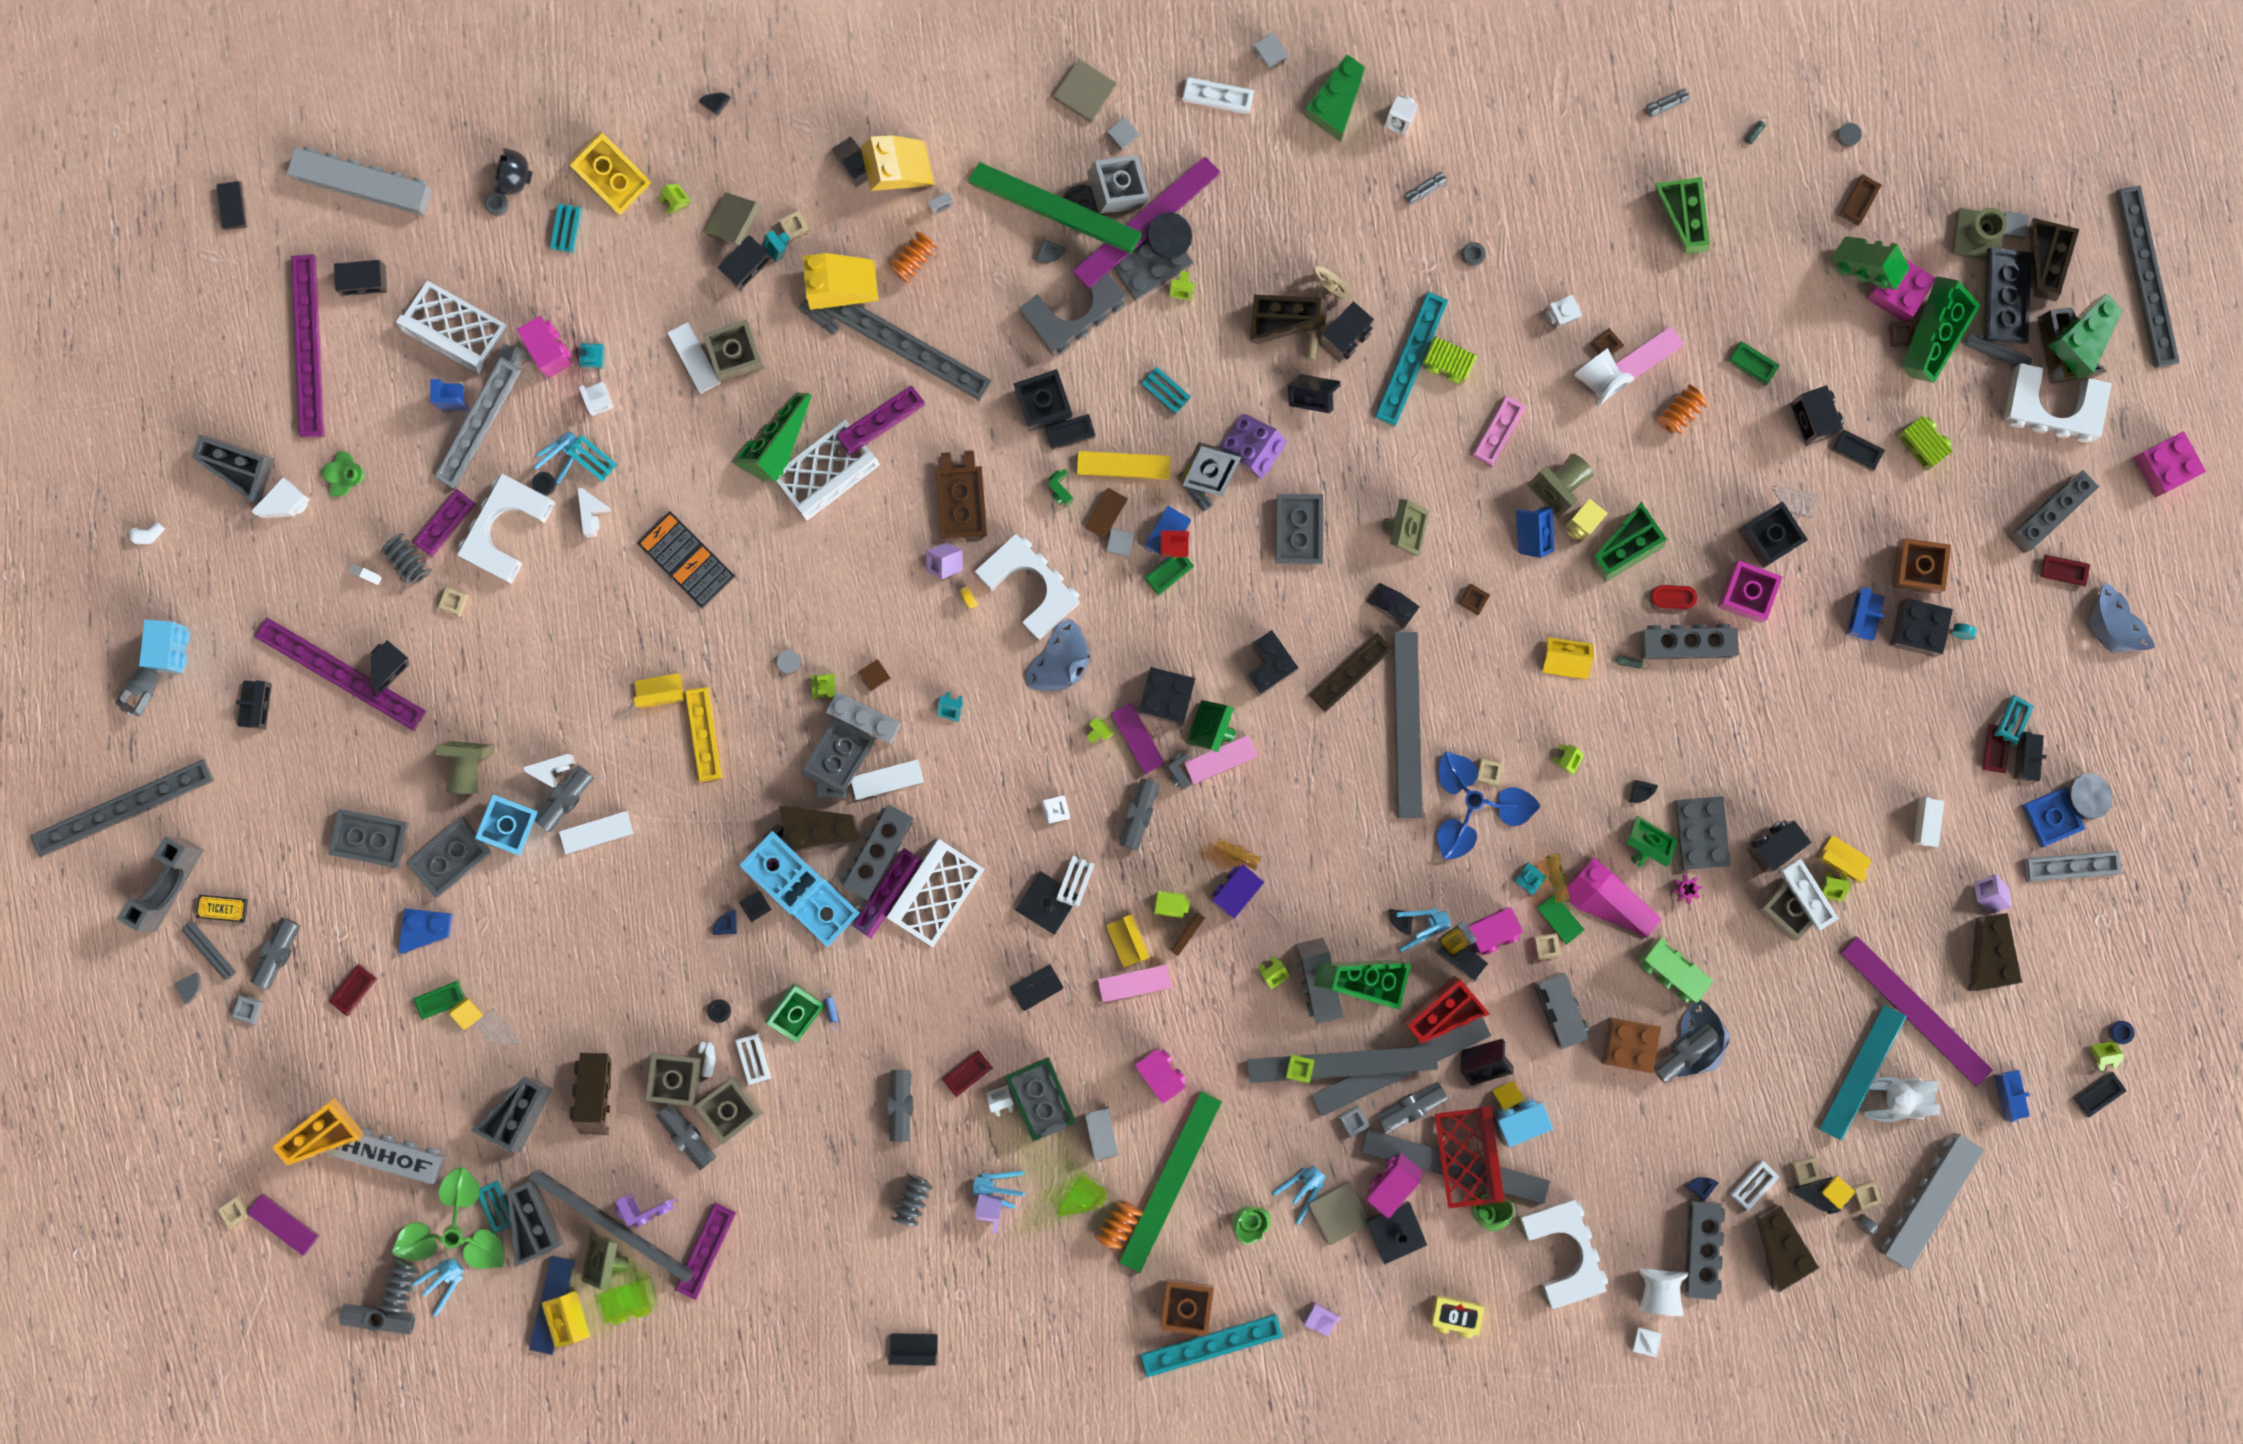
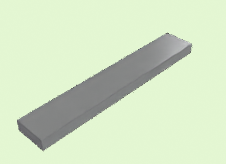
M503 357L499 358L434 476L435 478L453 489L457 488L522 369Z

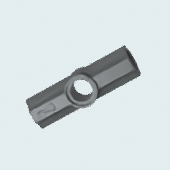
M577 765L564 783L559 784L552 791L548 798L549 801L535 817L534 821L548 832H551L563 816L573 810L580 800L579 796L595 777Z
M1140 779L1134 800L1131 801L1125 819L1127 822L1120 838V846L1138 851L1145 828L1148 827L1154 809L1152 806L1160 784L1147 779Z
M284 917L280 918L271 938L261 948L260 960L251 976L250 982L270 990L279 969L286 964L290 957V947L301 925Z
M1708 1024L1703 1026L1689 1039L1686 1038L1674 1047L1668 1056L1654 1066L1655 1074L1666 1084L1684 1068L1687 1069L1698 1061L1703 1053L1721 1039Z
M891 1070L890 1095H888V1116H890L889 1141L910 1142V1116L913 1113L911 1070Z
M1437 1081L1417 1093L1413 1092L1397 1102L1398 1104L1379 1113L1376 1117L1387 1134L1407 1122L1411 1123L1419 1119L1428 1110L1445 1102L1448 1098Z
M669 1104L656 1115L657 1119L671 1134L670 1138L673 1143L689 1156L699 1170H702L716 1158V1155L702 1140L699 1130L693 1123L684 1118L674 1104Z
M344 1303L340 1310L339 1325L366 1328L370 1331L380 1330L411 1335L416 1318L415 1313L391 1312L379 1307L374 1308ZM374 1313L381 1316L382 1322L380 1325L374 1323Z

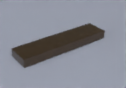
M1376 633L1310 695L1311 699L1326 713L1393 650L1392 647Z

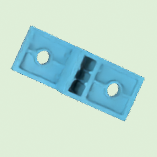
M773 831L739 865L789 914L794 915L826 947H829L860 914L811 865L802 860ZM771 858H776L780 865L778 870L772 872L768 870L767 862ZM825 907L831 908L834 913L833 918L829 921L821 918V911Z

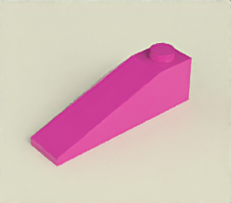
M1590 858L1560 893L1577 909L1645 937H1648L1662 920L1596 858Z

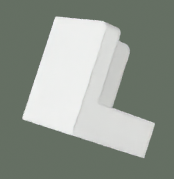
M603 382L588 388L584 385L579 386L588 412L592 416L614 408L606 385Z

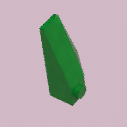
M796 393L777 412L778 418L768 425L765 424L761 428L763 433L755 441L750 439L733 460V463L762 481L778 480L783 475V470L791 457L812 397L810 393Z

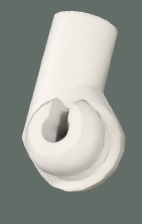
M156 521L148 530L132 528L128 535L135 544H151L165 528Z
M700 1042L698 1053L705 1055L701 1075L712 1077L716 1062L714 1045L710 1042Z

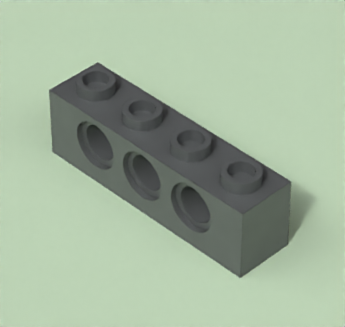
M2084 470L2074 474L2008 537L2023 553L2033 550L2096 491L2099 486Z
M1707 624L1693 625L1691 629H1684V625H1670V629H1661V625L1647 626V629L1640 632L1641 660L1735 658L1739 656L1738 628H1731V624H1717L1716 628H1707ZM1709 635L1716 637V647L1709 645L1707 641ZM1662 636H1666L1671 640L1670 648H1666L1661 644ZM1685 636H1691L1694 639L1693 647H1688L1685 644Z
M889 804L887 808L882 807L876 818L879 820L876 828L871 827L865 837V840L868 841L864 849L859 848L853 859L856 861V864L852 870L848 868L842 879L845 882L844 888L866 900H870L915 820L913 817ZM890 824L893 825L895 832L891 837L887 838L883 836L882 829L885 825ZM875 845H880L883 848V854L879 858H874L871 855V849ZM868 865L872 873L870 877L863 879L859 874L860 868Z
M1689 1200L1685 1264L1687 1277L1684 1284V1295L1688 1298L1717 1300V1294L1721 1293L1722 1284L1721 1280L1718 1279V1274L1723 1266V1258L1719 1256L1720 1246H1723L1724 1243L1721 1222L1725 1220V1209L1722 1208V1204L1719 1202ZM1705 1220L1711 1221L1712 1226L1708 1232H1703L1701 1228ZM1709 1244V1254L1702 1256L1700 1253L1701 1246ZM1708 1268L1709 1276L1701 1280L1699 1278L1700 1270Z

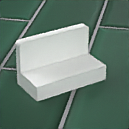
M1931 797L1918 798L1913 844L1939 847L1944 801L1931 799Z

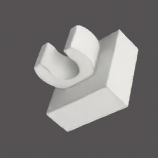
M1008 1085L986 1092L991 1112H995L998 1117L1001 1116V1109L1008 1108L1010 1113L1013 1112L1012 1105L1014 1103Z

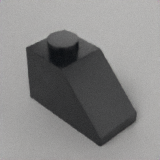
M852 137L832 148L856 187L868 180L861 148Z
M1379 583L1366 601L1402 628L1407 626L1420 608L1419 605L1402 593L1382 583Z
M388 640L383 644H378L371 652V688L376 698L409 666L408 657Z
M1835 1176L1788 1188L1789 1193L1816 1209L1827 1212V1214L1841 1211V1209L1834 1206L1820 1193Z

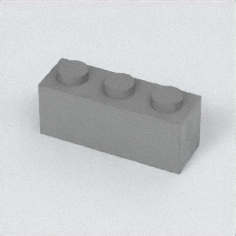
M836 692L826 712L889 745H892L901 727L900 722L839 692Z

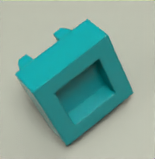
M772 230L765 234L762 246L772 259L777 262L783 258L786 247L789 245L787 242L791 239L786 232L777 236Z
M580 343L579 366L582 368H604L605 345Z
M947 692L945 696L941 695L936 716L959 722L963 707L962 696L959 695L958 700L950 698V692Z
M1528 862L1514 879V882L1530 895H1534L1547 876Z

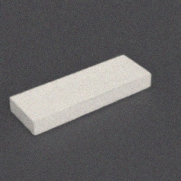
M1187 77L1182 101L1249 114L1254 90Z
M688 322L668 332L700 394L721 384Z
M914 760L854 776L851 783L856 800L924 783L919 760Z
M625 811L560 831L559 834L565 854H570L632 835L634 832L629 814Z
M1801 858L1779 870L1816 931L1822 930L1839 919Z

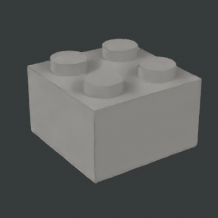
M1137 155L1096 160L1087 171L1099 214L1141 209L1149 198Z

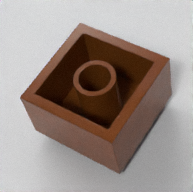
M1909 538L1898 541L1891 588L1932 594L1946 591L1951 545Z
M1609 1018L1602 1064L1653 1073L1661 1027L1618 1018Z
M1166 1278L1160 1330L1208 1336L1214 1286Z

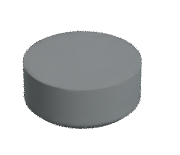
M785 650L779 654L777 666L783 673L792 674L800 668L801 660L797 653Z

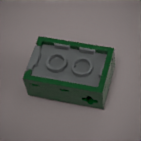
M1049 1056L1005 1075L1033 1142L1041 1139V1137L1062 1130L1068 1125L1071 1126L1077 1123Z

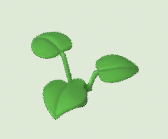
M459 1167L454 1169L444 1178L440 1185L439 1198L441 1203L445 1206L454 1205L452 1223L444 1229L443 1235L440 1236L436 1233L430 1235V1228L424 1223H409L400 1231L392 1250L393 1255L406 1260L427 1259L437 1249V1244L433 1239L435 1238L447 1248H456L460 1243L469 1242L464 1247L463 1256L467 1264L474 1268L503 1267L505 1260L504 1247L500 1238L494 1232L480 1229L475 1232L473 1239L470 1237L463 1238L462 1229L456 1225L459 1206L465 1208L472 1206L478 1200L480 1194L477 1180L466 1168Z

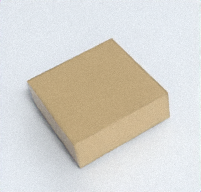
M799 210L778 220L783 231L790 237L791 240L789 242L810 232Z
M445 586L437 608L461 617L469 595Z
M1480 758L1476 782L1499 786L1503 763Z
M1557 933L1533 937L1536 960L1561 956Z
M1815 1156L1790 1162L1798 1186L1821 1180Z
M1875 1180L1851 1187L1856 1191L1854 1197L1859 1210L1883 1204Z
M240 1196L234 1197L216 1209L228 1229L250 1217Z

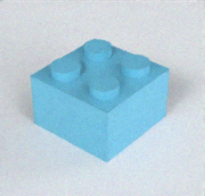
M144 619L139 666L154 671L183 673V668L187 665L186 645L190 641L188 627L169 621Z
M491 795L474 839L520 855L538 811L499 796Z
M1530 1098L1518 1103L1519 1107L1516 1109L1508 1108L1496 1112L1497 1116L1493 1117V1121L1503 1145L1512 1147L1553 1130L1542 1102Z

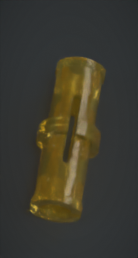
M1218 838L1213 852L1231 858V861L1234 863L1240 862L1254 870L1257 869L1261 856L1244 850L1241 845L1235 846Z
M1560 854L1546 856L1545 860L1550 875L1548 880L1553 887L1555 902H1566L1571 898L1566 883L1567 874L1564 873Z

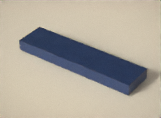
M551 1256L529 1350L549 1355L554 1354L555 1346L542 1302L568 1294L576 1260Z

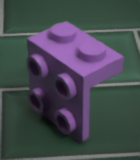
M1242 414L1219 448L1239 453L1241 456L1239 463L1247 466L1256 477L1263 479L1265 474L1271 469L1277 456L1283 451L1287 440L1277 429L1247 414Z
M632 1193L615 1201L617 1204L615 1210L620 1219L624 1218L627 1226L634 1224L637 1228L652 1220V1214L656 1213L658 1217L674 1209L672 1204L677 1202L674 1197L641 1214Z

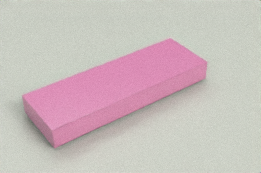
M1670 326L1620 360L1616 365L1623 374L1629 373L1636 379L1683 347L1684 344Z
M1506 395L1472 456L1493 467L1526 406Z
M1247 735L1220 747L1218 752L1210 751L1184 764L1194 785L1257 757V754Z
M1167 965L1098 979L1103 1002L1172 988Z

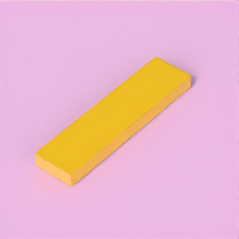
M1078 451L1077 475L1169 480L1170 456Z
M709 687L684 690L698 782L723 779Z

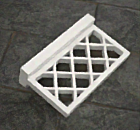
M429 281L425 283L404 316L400 315L396 321L400 331L477 374H480L484 368L483 363L507 328V324ZM430 289L438 293L439 300L426 303L425 295ZM451 302L458 304L459 311L446 314L444 304ZM441 305L443 315L430 318L428 308ZM425 309L426 319L417 321L411 317L416 310ZM474 313L478 316L479 322L466 325L463 315ZM461 316L463 326L450 329L447 319ZM445 320L446 330L438 332L433 330L432 322ZM494 324L499 327L495 334L485 336L483 326ZM480 327L483 337L469 340L467 330ZM464 331L467 341L457 343L452 340L451 333ZM485 343L486 348L481 356L472 351L471 344Z
M846 420L787 464L783 470V475L787 472L795 473L793 484L783 483L780 478L776 480L806 520H809L880 466V463L866 445L862 447L865 454L858 459L850 458L848 453L846 458L834 456L836 445L842 446L837 441L836 435L850 426ZM822 445H832L830 456L819 455V449ZM805 458L813 459L812 470L800 469L801 461ZM818 459L829 460L828 472L816 471ZM833 461L845 462L844 470L840 473L832 472ZM799 473L811 474L809 486L798 485ZM815 475L827 476L826 483L822 487L814 486ZM797 489L808 490L807 498L799 503L795 498Z
M936 838L922 859V863L886 916L932 947H934L984 871V868ZM947 850L955 855L957 865L943 867L942 857ZM959 858L965 861L966 863L960 864ZM940 862L941 868L935 869L938 863ZM971 865L977 869L973 878L963 880L960 867ZM958 868L960 881L947 883L944 870ZM941 871L944 884L930 887V875ZM927 882L928 888L922 889L924 884ZM969 882L967 887L964 888V883ZM961 884V896L950 900L948 886ZM945 887L947 900L934 903L931 890ZM928 891L931 904L917 906L916 896L918 893ZM914 901L915 907L909 908L912 902ZM956 902V904L952 908L951 903ZM948 903L950 912L948 916L937 919L935 906ZM932 907L934 920L921 923L918 910ZM916 911L917 924L907 925L901 921L906 912ZM944 921L939 928L938 922ZM935 923L937 932L932 940L923 935L922 926ZM919 926L920 933L913 928Z

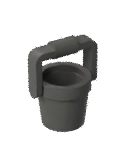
M138 666L129 680L123 685V689L116 700V705L120 707L121 711L130 716H140L148 702L151 701L161 675L150 669ZM131 693L140 697L135 708L126 703Z

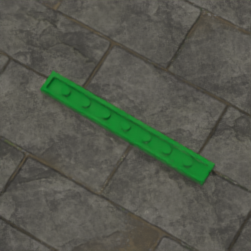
M981 162L977 164L968 179L969 184L1129 254L1132 253L1141 238V232Z
M1202 1091L1200 1092L1143 1214L1119 1261L1120 1264L1141 1273L1221 1106V1100Z

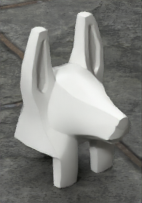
M1894 1077L1876 1078L1869 1090L1886 1091L1888 1108L1865 1111L1864 1113L1865 1117L1881 1122H1895L1905 1118L1923 1120L1925 1116L1940 1115L1939 1104H1934L1936 1099L1934 1092H1938L1937 1081H1923L1920 1077L1907 1079Z

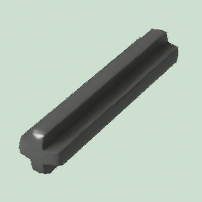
M1969 334L1965 340V346L2014 366L2020 363L2027 365L2032 363L2031 357L1992 341L1983 340L1982 337Z
M193 922L187 923L182 928V932L224 980L230 979L236 973Z

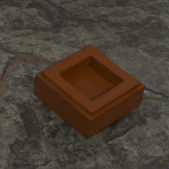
M1905 321L1888 324L1891 347L1909 346L1915 333L1914 322Z
M1610 328L1591 343L1599 354L1608 348L1611 356L1624 346Z
M1469 584L1458 605L1478 616L1490 594Z
M878 659L859 671L871 691H874L891 679Z

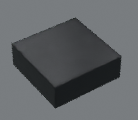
M760 890L739 902L751 922L772 911Z

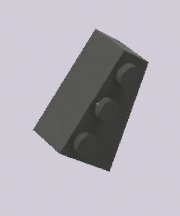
M199 435L192 457L212 473L226 481L230 487L243 494L250 502H261L274 458L211 436Z
M1324 938L1297 943L1299 955L1297 965L1299 973H1303L1305 980L1301 982L1304 995L1309 997L1310 1003H1306L1309 1017L1313 1016L1316 1024L1344 1018L1339 993L1313 986L1319 963L1332 962L1330 951Z
M1555 973L1533 982L1532 985L1558 1048L1565 1049L1589 1039L1587 1035L1590 1032L1588 1025L1580 1016V1006L1577 999L1573 996L1571 984L1566 974Z
M523 1077L502 1098L503 1100L486 1114L487 1116L480 1124L476 1125L471 1131L509 1152H521L553 1088L534 1078Z
M529 1181L507 1192L510 1222L512 1224V1245H514V1267L563 1245L560 1234L535 1182Z

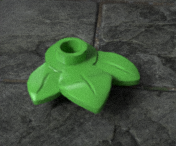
M344 451L336 453V462L327 463L321 469L322 477L326 481L331 482L329 495L333 497L346 495L351 487L360 484L365 476L362 467L354 463L352 455Z

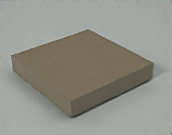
M1078 59L1055 93L1054 99L1092 123L1116 88L1117 83Z
M725 192L705 233L740 246L761 205L755 201Z
M1350 1181L1308 1202L1330 1246L1368 1226L1365 1219L1369 1217Z

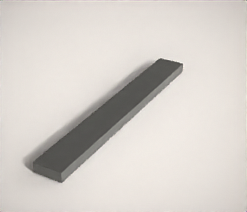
M2141 185L2118 189L2116 196L2154 368L2176 365L2180 363Z
M858 304L821 308V311L978 401L982 399L991 383V380Z
M1394 632L1398 818H1422L1418 632Z
M202 759L30 836L39 857H43L209 784L214 779L206 760Z
M1480 1017L1467 1025L1459 1026L1446 1034L1423 1044L1419 1043L1413 1047L1436 1046L1438 1062L1492 1035L1483 1017ZM1415 1072L1350 1076L1312 1094V1097L1321 1116H1324Z
M1436 1046L1299 1055L1300 1057L1315 1060L1311 1079L1438 1070ZM1291 1056L1248 1059L1249 1083L1293 1081L1286 1078Z
M1367 1129L1362 1153L1387 1160L1392 1156L1397 1157L1402 1153L1420 1169L1443 1175L1440 1149ZM1445 1151L1451 1157H1454V1153ZM1458 1155L1455 1160L1467 1168L1473 1159ZM1446 1157V1164L1448 1165L1451 1160ZM1476 1160L1469 1170L1481 1178L1486 1168L1482 1162ZM1454 1162L1447 1170L1448 1175L1454 1179H1458L1464 1172ZM1500 1167L1504 1193L1544 1204L1550 1184L1549 1180ZM1466 1173L1461 1181L1476 1184L1478 1181L1469 1173ZM1486 1175L1483 1181L1488 1184Z
M533 1171L530 1175V1180L684 1282L690 1281L695 1274L694 1271L543 1171Z

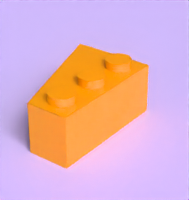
M334 1097L277 1141L272 1148L286 1165H290L321 1152L337 1148L343 1144L359 1140L364 1133Z

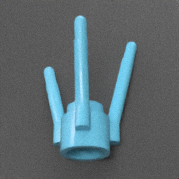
M568 431L565 435L563 434L559 439L538 452L536 457H541L547 452L549 453L535 464L534 468L538 469L560 450L568 455L566 451L577 437L571 431ZM575 448L574 451H573V452H574L575 454H577V455H579V454L581 453V452H580L578 449H576V448ZM570 456L556 479V484L561 482L573 463L574 458Z
M1434 908L1431 910L1396 913L1397 917L1430 915V918L1427 919L1429 928L1415 935L1417 939L1399 948V951L1403 952L1429 937L1451 928L1450 919L1446 911L1438 912V909Z
M1313 1165L1309 1169L1304 1167L1300 1173L1273 1191V1195H1277L1304 1177L1301 1181L1305 1186L1299 1191L1292 1202L1296 1204L1308 1189L1313 1191L1296 1220L1297 1225L1301 1223L1310 1207L1308 1202L1316 1197L1318 1191L1324 1185L1322 1182L1326 1178Z
M1025 1172L983 1173L982 1177H975L973 1195H993V1192L1025 1196V1192L994 1187V1181H990V1179L1021 1176ZM1002 1200V1206L1015 1208L1014 1204Z
M450 1258L448 1261L445 1259L438 1266L416 1279L415 1283L412 1284V1286H415L440 1271L438 1273L440 1276L422 1292V1296H426L443 1280L447 1283L452 1280L451 1285L433 1312L434 1317L438 1315L457 1283L463 1278L461 1274L464 1272V1269L453 1258Z

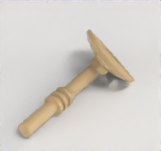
M1322 266L1314 268V275L1321 285L1317 298H1323L1326 301L1327 296L1330 297L1331 295L1342 299H1349L1351 297L1350 289L1336 274ZM1322 326L1307 330L1309 340L1306 360L1315 361L1318 335L1321 334L1319 330H1321Z

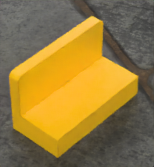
M1547 637L1546 656L1542 672L1588 679L1594 660L1593 644Z
M679 673L634 682L636 691L634 702L635 707L639 709L685 701L681 675Z
M1830 836L1817 857L1818 860L1839 873L1846 875L1847 878L1855 883L1864 882L1867 874L1864 872L1871 863L1869 857L1835 836Z
M1132 914L1107 924V930L1124 968L1150 958Z
M577 1291L542 1302L555 1349L576 1343L590 1336Z

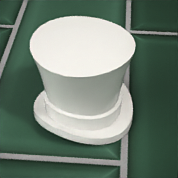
M1608 348L1584 365L1574 375L1595 392L1598 398L1595 403L1597 407L1634 380L1631 374H1623L1618 369Z
M1639 1268V1273L1645 1278L1646 1283L1639 1311L1672 1316L1684 1315L1679 1286L1681 1281L1687 1277V1273Z

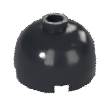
M503 148L504 155H500L495 177L498 183L497 186H494V192L503 195L518 194L523 190L525 184L530 185L532 171L528 170V161L521 153Z

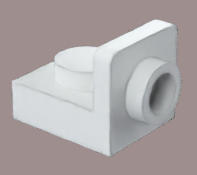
M1573 295L1556 303L1552 302L1546 308L1547 319L1550 324L1554 323L1556 329L1582 316Z

